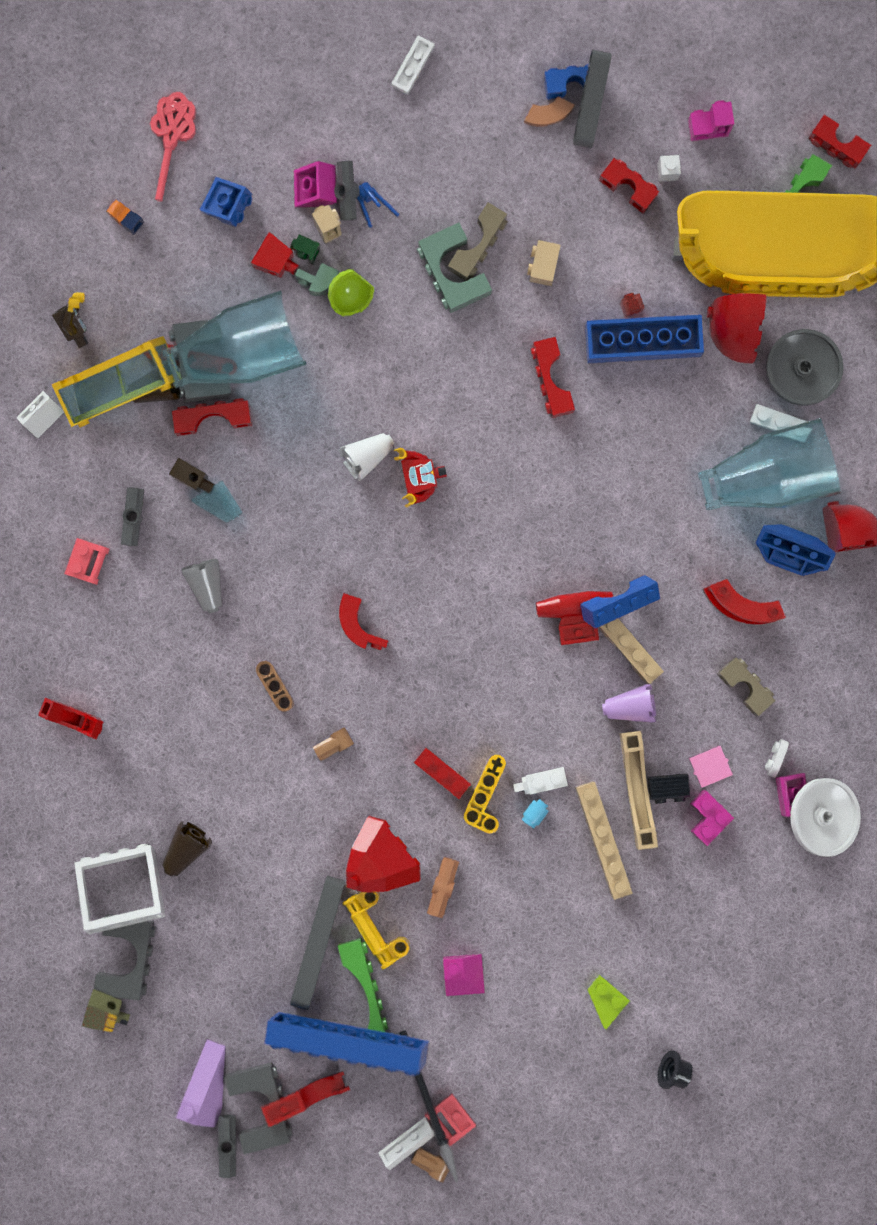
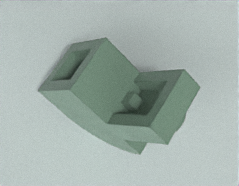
M322 263L316 276L298 269L295 277L299 285L306 288L310 286V295L323 296L328 294L329 285L333 278L339 274V271Z

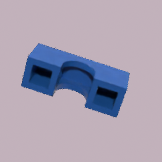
M588 64L583 67L569 66L566 69L551 68L545 71L544 83L547 100L557 99L558 96L565 98L567 92L566 85L570 82H578L584 89Z

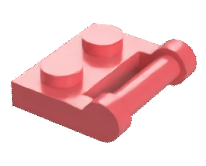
M77 538L65 574L97 585L104 558L110 549ZM94 550L99 551L90 576H87L86 573Z
M453 1093L434 1107L436 1114L441 1112L456 1131L452 1135L439 1119L449 1146H452L476 1127V1123ZM427 1112V1113L425 1114V1117H426L428 1120H430V1117H429L428 1112Z

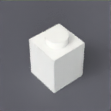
M679 155L660 156L657 163L659 182L677 181L681 174Z

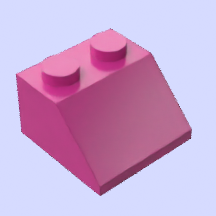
M317 161L294 170V200L296 208L319 207L322 205L325 207L337 203L334 193L336 185L335 165Z

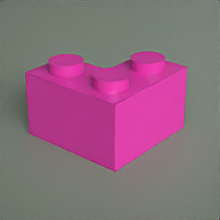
M720 100L712 104L709 111L695 110L690 113L688 123L691 141L728 137L735 124L732 103Z
M702 790L690 803L703 816L692 828L691 832L706 846L734 819L705 790Z

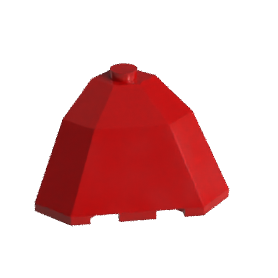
M368 816L350 851L346 868L347 888L360 892H387L421 880L420 862L416 857L412 858L406 851L407 846L399 836H394L389 829L391 826L386 820Z

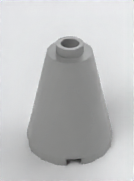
M210 559L182 568V574L203 611H208V613L219 611V607L222 606L218 559Z

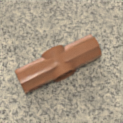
M443 857L439 874L436 876L431 893L433 894L427 914L443 918L448 898L451 897L455 884L454 878L459 861Z

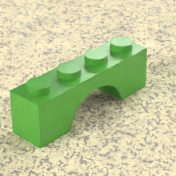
M814 154L809 159L805 158L800 166L802 169L800 175L795 174L790 183L793 185L791 190H786L785 193H799L801 189L807 186L819 187L832 165Z

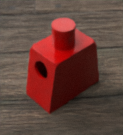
M268 232L251 261L254 269L279 278L283 276L285 271L295 275L300 266L291 261L294 257L293 251L270 232Z

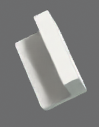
M43 391L17 419L36 438H39L64 411Z

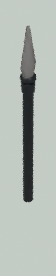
M406 1030L399 1032V1035L408 1037ZM420 1071L419 1074L415 1075V1079L435 1131V1137L438 1141L437 1145L440 1147V1155L456 1183H458L453 1150L449 1146L448 1139L440 1125Z

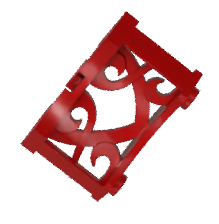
M728 579L702 589L714 608L734 621L761 625L786 618L778 600L766 603L751 601L741 596L731 586Z

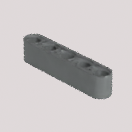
M592 50L573 145L587 148L593 147L611 63V53Z

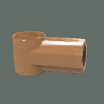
M344 727L331 734L326 740L313 746V749L320 761L334 753L341 752L350 747L354 742Z
M419 1147L411 1159L412 1164L427 1171L432 1178L439 1182H444L449 1169L440 1155L436 1156Z

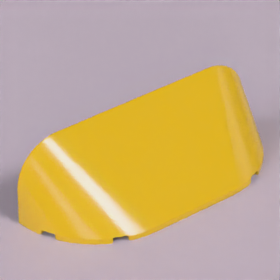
M701 191L687 196L678 206L679 249L684 259V264L695 278L710 288L712 286L719 287L722 292L727 294L755 293L774 297L830 298L844 296L845 291L853 289L861 291L877 283V196Z

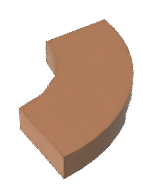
M559 96L553 103L546 106L533 104L524 123L537 127L559 123L572 112L575 104Z

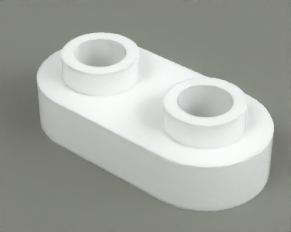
M782 739L779 742L775 741L772 747L773 757L771 760L768 759L765 765L767 775L774 778L777 776L789 742Z

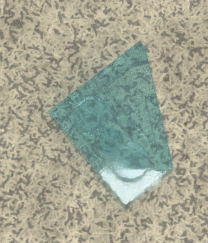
M223 481L215 484L211 494L204 491L191 499L194 504L226 523L243 514Z

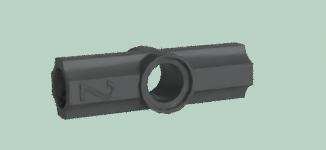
M353 161L337 162L338 183L335 185L334 193L336 198L340 200L341 221L357 220L356 199L359 196L360 190L358 184L354 182Z
M127 487L125 510L122 514L121 545L138 547L140 525L143 520L144 489ZM135 512L137 518L135 521L130 522L128 517L130 513Z
M224 1114L218 1117L219 1144L217 1149L219 1153V1177L231 1178L236 1177V1115ZM229 1142L232 1145V1149H224L223 1143Z

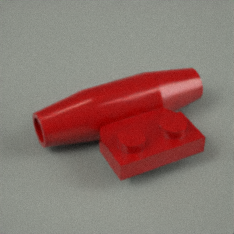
M585 591L557 595L536 602L538 618H561L558 625L561 645L599 640L598 628L595 629L583 621L580 604L595 597H613V593L608 591Z

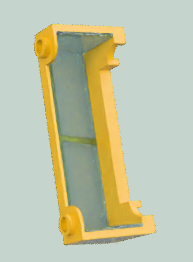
M161 336L51 385L71 427L78 425L80 428L90 424L89 419L158 389L163 392L172 388L171 383L176 382V377L167 342L164 336Z

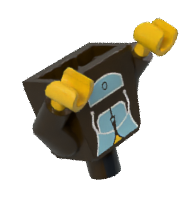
M75 292L69 298L68 305L56 310L52 314L67 341L69 342L74 339L78 348L88 344L84 336L87 328L78 313L79 303H84L85 294L81 292Z

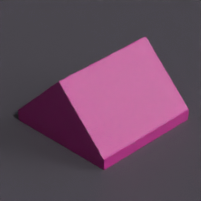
M805 773L775 777L782 816H791L793 801L800 789L807 784Z

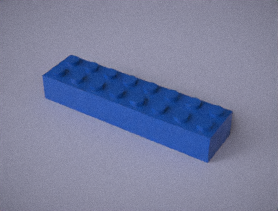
M283 1012L276 1013L268 1020L264 1043L270 1045L273 1049L287 1048L293 1053L303 1051L308 1052V1055L314 1057L323 1055L327 1056L329 1060L343 1059L349 1064L363 1063L369 1068L384 1067L389 1072L404 1071V1074L410 1076L419 1074L426 1065L429 1041Z

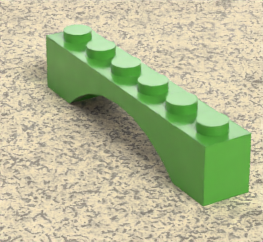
M358 938L338 944L342 965L356 976L368 998L370 1010L368 1029L386 1032L389 1029L386 1017L382 1018L381 1010H384L381 998L377 999L376 991L379 990L376 979L372 980L371 972L374 971L371 960L367 961L366 953H369L366 942H362V939Z

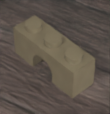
M733 658L716 674L729 688L740 681L746 683L750 692L743 703L754 716H759L776 701L773 698L774 694L768 687L764 688L759 683L761 679L755 673L751 674L746 669L748 665L741 658L739 660Z

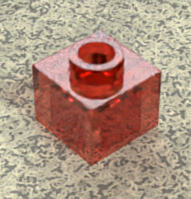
M634 293L626 294L620 302L624 317L643 312L645 308L640 293L635 295Z

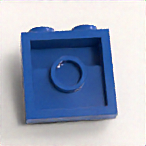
M216 177L200 211L219 219L225 224L236 227L244 219L243 212L246 206H250L252 203V193L244 186Z

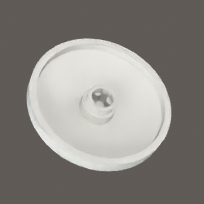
M830 778L815 779L804 785L793 801L790 816L792 831L798 843L806 851L814 855L826 857L838 855L850 847L858 834L861 820L860 807L855 794L843 782Z

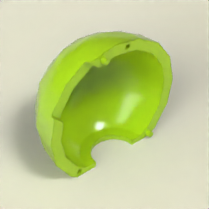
M353 269L342 271L336 275L330 283L328 290L330 306L337 314L343 317L364 311L369 306L374 295V286Z

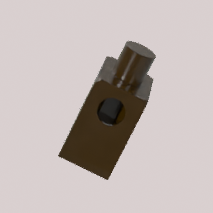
M180 458L177 459L169 473L173 479L198 493L203 490L211 494L215 487L214 483L207 480L208 475ZM194 477H198L196 482L192 481Z

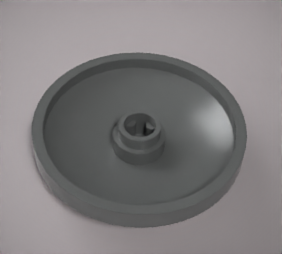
M798 329L783 335L772 346L766 360V375L773 391L786 402L800 406L814 405L827 399L839 386L843 376V359L837 345L828 336L816 330Z

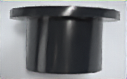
M668 1051L662 1058L658 1068L657 1079L659 1086L662 1089H670L672 1086L681 1089L686 1088L692 1078V1064L682 1060L677 1051Z

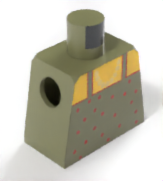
M93 989L81 1027L112 1032L115 1023L127 1026L131 1014L120 1011L121 1000Z

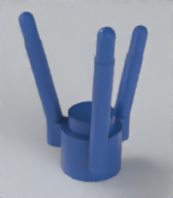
M368 182L359 186L360 191L357 200L361 205L369 228H372V223L364 201L366 203L373 201L377 207H381L375 196L397 217L399 216V213Z

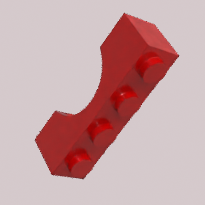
M556 336L533 342V348L530 349L532 359L537 361L538 366L535 367L537 377H541L542 380L540 390L542 396L546 395L548 403H545L547 414H551V417L555 418L574 413L575 407L571 392L558 388L550 376L552 364L560 357Z
M244 398L234 399L232 403L217 401L214 402V405L207 406V404H197L195 408L181 406L177 407V410L172 411L174 432L177 436L196 434L200 423L212 416L225 418L231 423L233 428L253 426L250 403L248 400L245 401Z

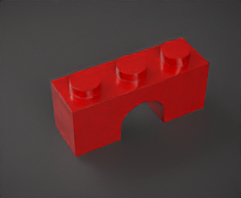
M824 114L808 139L811 140L814 146L825 149L829 156L842 160L846 167L856 169L872 145L857 135L849 143L839 142L835 133L840 124Z
M613 158L599 178V181L613 192L619 185H630L633 188L634 194L630 198L629 204L642 214L647 211L659 194L658 188L653 183L646 182L642 179L643 177L640 173L630 170L627 164L620 159Z
M425 748L414 761L418 767L458 799L461 798L471 785L470 782L428 748Z

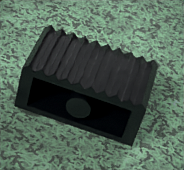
M686 773L648 777L650 800H655V804L666 803V799H674V802L686 801V797H690L689 775Z

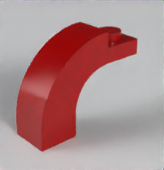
M343 593L339 607V619L347 637L354 644L365 650L368 643H371L372 648L380 651L382 647L387 648L388 640L368 634L360 627L358 612L362 599Z
M46 697L38 716L48 721L69 727L96 740L102 731L104 721L92 714Z

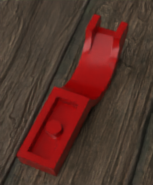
M341 1071L318 1079L290 1095L261 1107L268 1127L306 1111L311 1105L325 1098L349 1091V1086H345L342 1080L344 1072Z

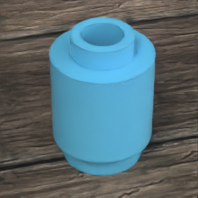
M540 799L537 802L533 800L523 813L524 817L521 820L534 829L536 825H540L549 811L546 809L548 805Z

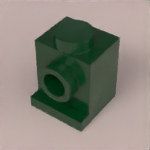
M300 234L297 239H293L290 245V249L296 253V257L302 260L308 258L309 263L312 265L321 249L320 243Z

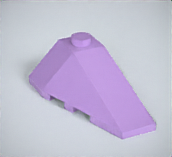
M207 1039L177 1113V1119L197 1126L216 1127L223 1107L224 1045Z

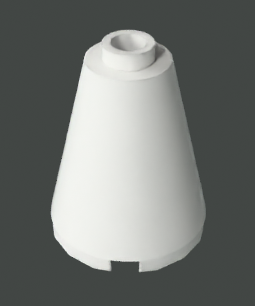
M382 433L342 446L339 449L341 457H345L344 465L355 479L358 478V481H361L393 450L392 445H394V442L389 435Z

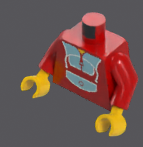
M403 448L394 449L393 451L399 453V457H394V460H401L408 493L402 497V499L409 501L405 507L425 502L434 494L435 488H437L436 479L447 477L445 466L434 468L432 459H429L426 455L415 451H407Z

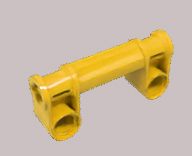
M359 892L343 901L342 904L346 905L351 914L350 918L361 933L372 954L378 958L383 970L408 953L410 942L405 937H397L386 944L366 911L378 902L380 893L373 892L376 899L368 901L366 899L367 892ZM398 942H403L406 945L404 951L397 950L396 944Z

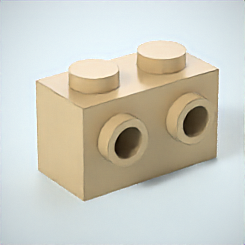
M322 205L314 210V213H312L314 225L325 244L342 235L340 218L335 209L331 210L329 205L325 207Z
M538 240L537 246L533 245L531 257L535 258L533 264H529L527 275H530L529 282L552 286L560 244Z

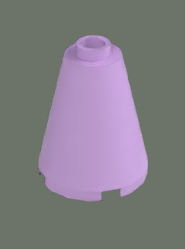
M646 684L606 699L605 704H602L603 714L607 715L608 719L656 722L654 718L656 716L654 695H650V690H652L651 684Z

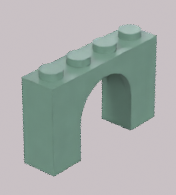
M459 222L418 241L419 248H417L420 259L424 258L427 263L425 269L428 275H432L435 280L433 286L436 292H441L443 297L441 302L444 309H449L450 313L492 294V289L484 273L465 282L456 283L445 278L440 270V262L447 253L467 244V237Z

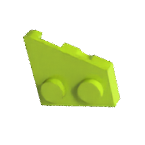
M601 975L587 989L605 1029L610 1026L630 1002L627 997Z

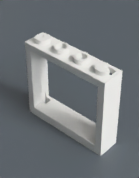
M141 844L135 849L124 848L118 850V853H102L97 858L85 857L80 859L79 862H75L83 927L86 933L94 934L166 917L155 849L151 845ZM146 856L154 907L91 921L84 870Z

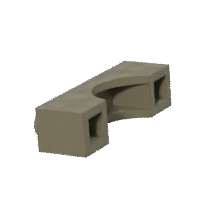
M488 202L478 217V224L483 232L481 242L473 249L457 250L448 265V271L465 281L469 280V278H474L478 271L477 265L479 262L483 263L488 255L487 249L489 246L493 247L498 239L497 233L499 230L503 231L508 223L506 220L507 213Z

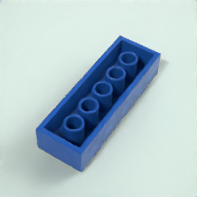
M702 315L587 321L585 325L587 363L701 357L704 353Z

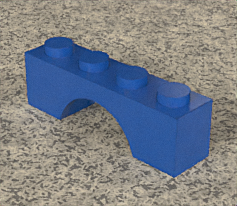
M644 575L630 581L629 589L621 595L609 598L595 597L581 603L583 621L596 629L660 600L658 582Z

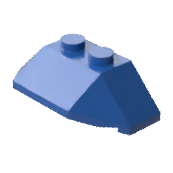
M783 524L763 525L756 540V545L766 563L801 576L827 571L836 555V552L819 538Z

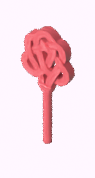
M174 92L168 97L161 98L157 104V114L152 117L150 122L152 132L156 136L163 137L165 149L155 200L160 202L163 200L172 151L176 148L179 140H191L196 134V126L193 122L196 116V108L181 92ZM166 117H167L168 122H169V125H168V126H167L166 119H165ZM159 122H160L161 129H159V128L157 127V125H158Z

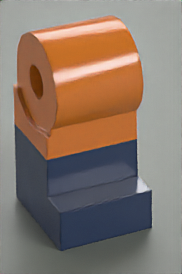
M115 200L106 210L117 223L133 235L144 224L142 217L132 212L118 200Z

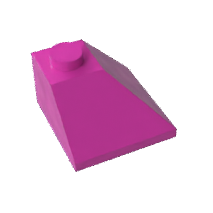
M482 954L443 957L446 996L485 993Z

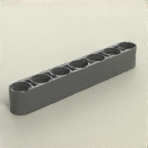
M326 876L292 994L291 1006L309 1010L346 880Z

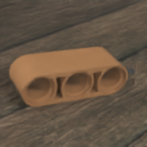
M268 661L258 663L256 673L275 706L280 711H290L294 706V700L275 667ZM265 664L270 667L268 675H263L260 671L261 667ZM273 681H278L280 684V689L276 692H273L270 688ZM284 697L290 701L289 707L285 709L280 706V700Z

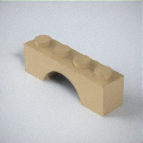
M619 619L598 627L604 636L625 656L635 672L646 684L652 683L664 672Z

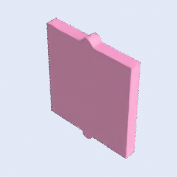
M721 746L689 758L694 769L693 774L697 776L701 788L733 775Z

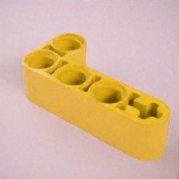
M497 754L489 758L464 811L466 823L486 833H494L499 827L496 817L484 812L506 765L505 759ZM500 758L502 766H497L495 772H499L498 775L487 772L488 768L492 770L494 764L491 763L492 760ZM487 775L494 778V783L491 786H486L483 783V779ZM478 793H483L486 796V800L482 804L475 801V796ZM469 811L477 812L478 817L475 821L467 819ZM487 819L495 821L493 829L485 828L484 823Z

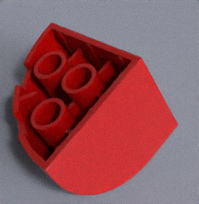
M742 293L725 295L716 298L712 302L711 307L708 306L707 318H710L712 340L717 349L727 358L740 363H754L757 356V351L754 350L760 345L762 336L759 326L762 325L765 317L766 294Z
M839 501L828 502V506L822 508L828 547L834 552L877 547V517L869 510L857 505L839 504Z

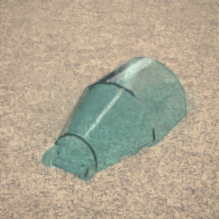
M281 291L226 308L178 345L162 350L175 382L173 384L175 388L191 383H255L307 365L306 361H303L291 334L283 307ZM179 353L187 376L186 378H181L173 354Z
M821 418L763 434L758 440L749 446L746 445L743 447V450L735 455H731L711 469L698 473L706 499V510L720 507L787 509L841 494V486L833 453ZM714 477L718 494L717 500L713 499L709 478Z

